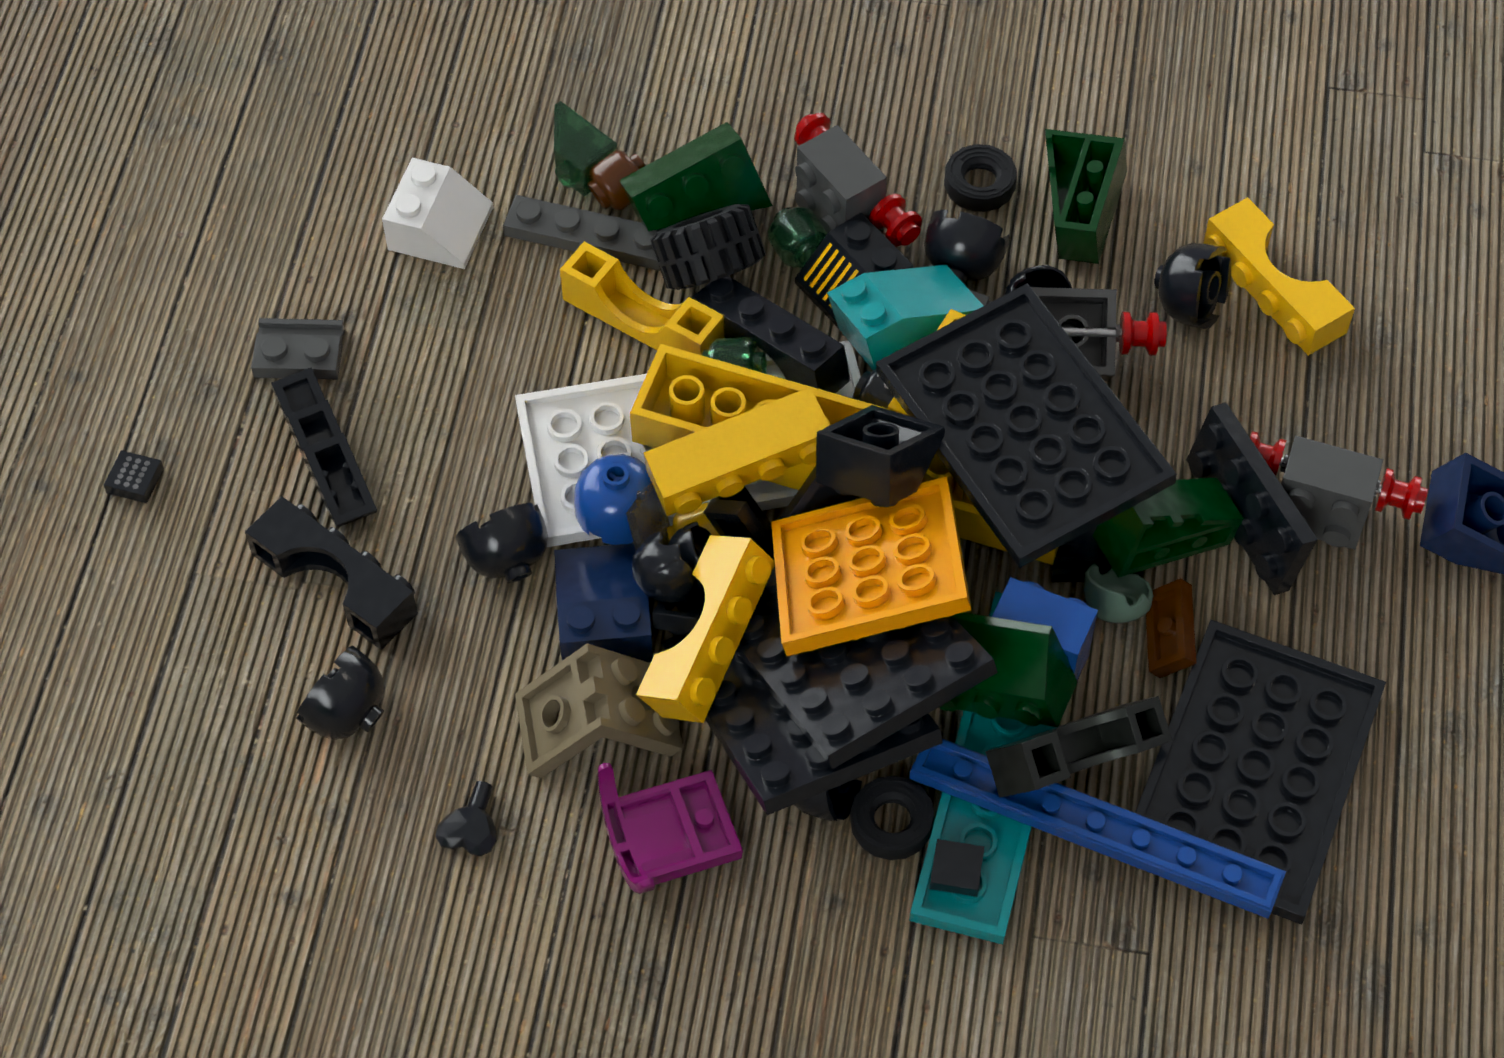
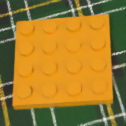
M947 476L922 482L917 492L898 501L896 505L891 507L875 506L871 503V500L860 498L771 521L781 643L786 656L814 651L819 648L971 611L952 492Z

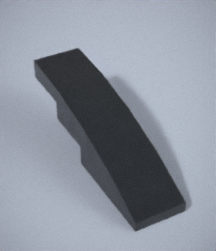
M312 367L271 382L273 392L335 527H341L376 513L377 508L345 434L341 432L328 400H325Z

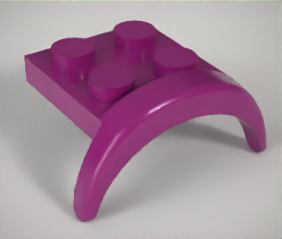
M610 763L599 765L598 786L606 830L622 875L630 889L635 893H645L654 890L656 884L742 859L743 849L712 770L618 797L612 765Z

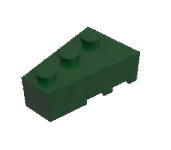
M728 122L619 180L636 215L648 231L663 229L694 216L735 204L749 205L751 211L773 206L742 138Z
M1045 129L1058 259L1099 264L1127 173L1125 138Z

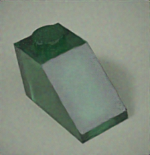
M559 101L555 104L554 109L555 174L564 186L574 188L585 197L591 192L587 186V183L591 181L589 176L590 169L610 153L618 150L617 143L562 101Z

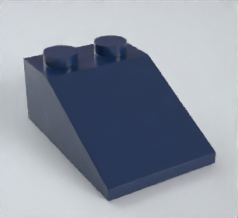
M1466 452L1433 470L1420 546L1454 564L1504 574V472Z
M642 542L554 550L559 640L562 660L588 643L645 662L652 661L653 647L648 596L640 589L632 573V558Z

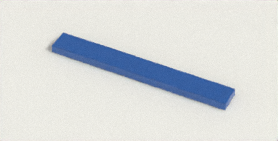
M942 739V744L918 753L911 768L909 777L911 780L1267 919L1270 917L1286 874L1284 870L1059 783H1054L1038 790L999 798L987 756Z

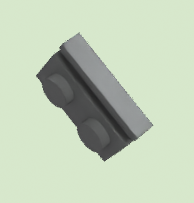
M259 318V332L256 334L251 365L254 378H284L312 367L316 379L338 380L343 348L342 338L345 333L343 320Z

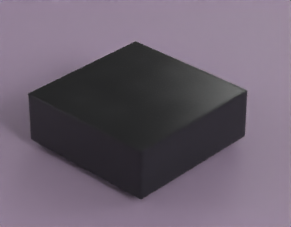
M937 839L930 889L977 897L985 846Z

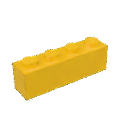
M810 386L643 452L647 473L666 516L675 513L687 514L698 509L702 502L718 496H733L740 492L745 485L760 479L763 481L773 480L781 476L786 469L800 463H815L817 432L828 427L829 424Z

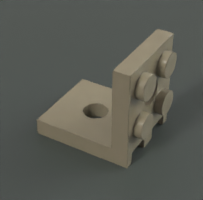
M587 643L515 693L527 775L543 778L601 738H607L670 757L682 750L683 744L679 720L661 717L636 695L650 663ZM560 709V716L558 721L556 722V715L558 710Z

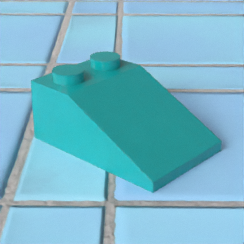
M947 265L863 273L827 292L839 330L872 370L876 369L877 361L937 331L950 309L967 315L983 307L982 303Z

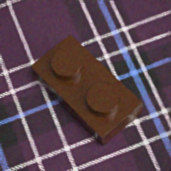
M1181 578L1152 590L1154 595L1152 605L1146 613L1149 672L1158 678H1163L1197 664L1192 585Z

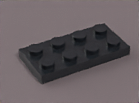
M1225 402L1211 406L1186 459L1190 471L1198 479L1217 478L1244 518L1234 539L1244 548L1255 565L1258 576L1266 582L1272 593L1278 595L1290 590L1318 539L1228 404Z

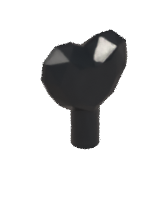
M477 781L468 805L455 809L437 825L435 837L441 847L449 849L463 847L468 853L476 856H483L492 851L497 842L496 829L492 818L485 811L493 791L491 784Z

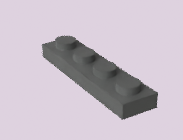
M516 195L503 224L504 236L574 252L585 241L619 259L620 262L661 271L650 239L662 229L648 231L642 222Z

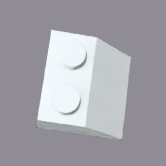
M412 157L382 218L387 248L390 251L465 269L491 214L493 202L453 168Z

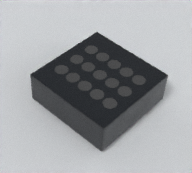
M121 450L104 483L106 493L147 503L164 469L162 461Z

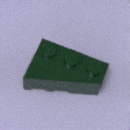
M1217 478L1177 479L1174 485L1098 525L1093 538L1119 578L1230 545L1244 518Z

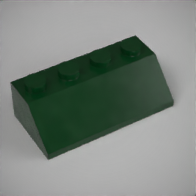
M964 612L953 615L994 659L998 673L938 708L945 711H955L957 709L974 712L989 719L996 717L1013 719L1028 726H1038L1041 724L1058 727L1078 681L1053 627Z

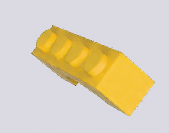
M1247 197L1209 218L1203 244L1223 246L1227 249V251L1222 253V256L1228 257L1231 260V276L1235 283L1245 288L1257 301L1262 312L1271 316L1282 327L1287 338L1292 343L1298 344L1309 356L1347 334L1355 308L1328 280L1315 282L1297 280L1283 274L1271 263L1266 251L1268 250L1274 224Z
M585 241L560 268L564 301L655 350H658L660 344H664L714 359L725 346L724 315L690 297L680 304H668L653 298L629 278L619 259Z
M709 536L692 573L702 583L705 591V603L702 614L695 627L681 642L666 651L654 655L636 693L642 701L663 718L704 723L775 566V561L751 538Z

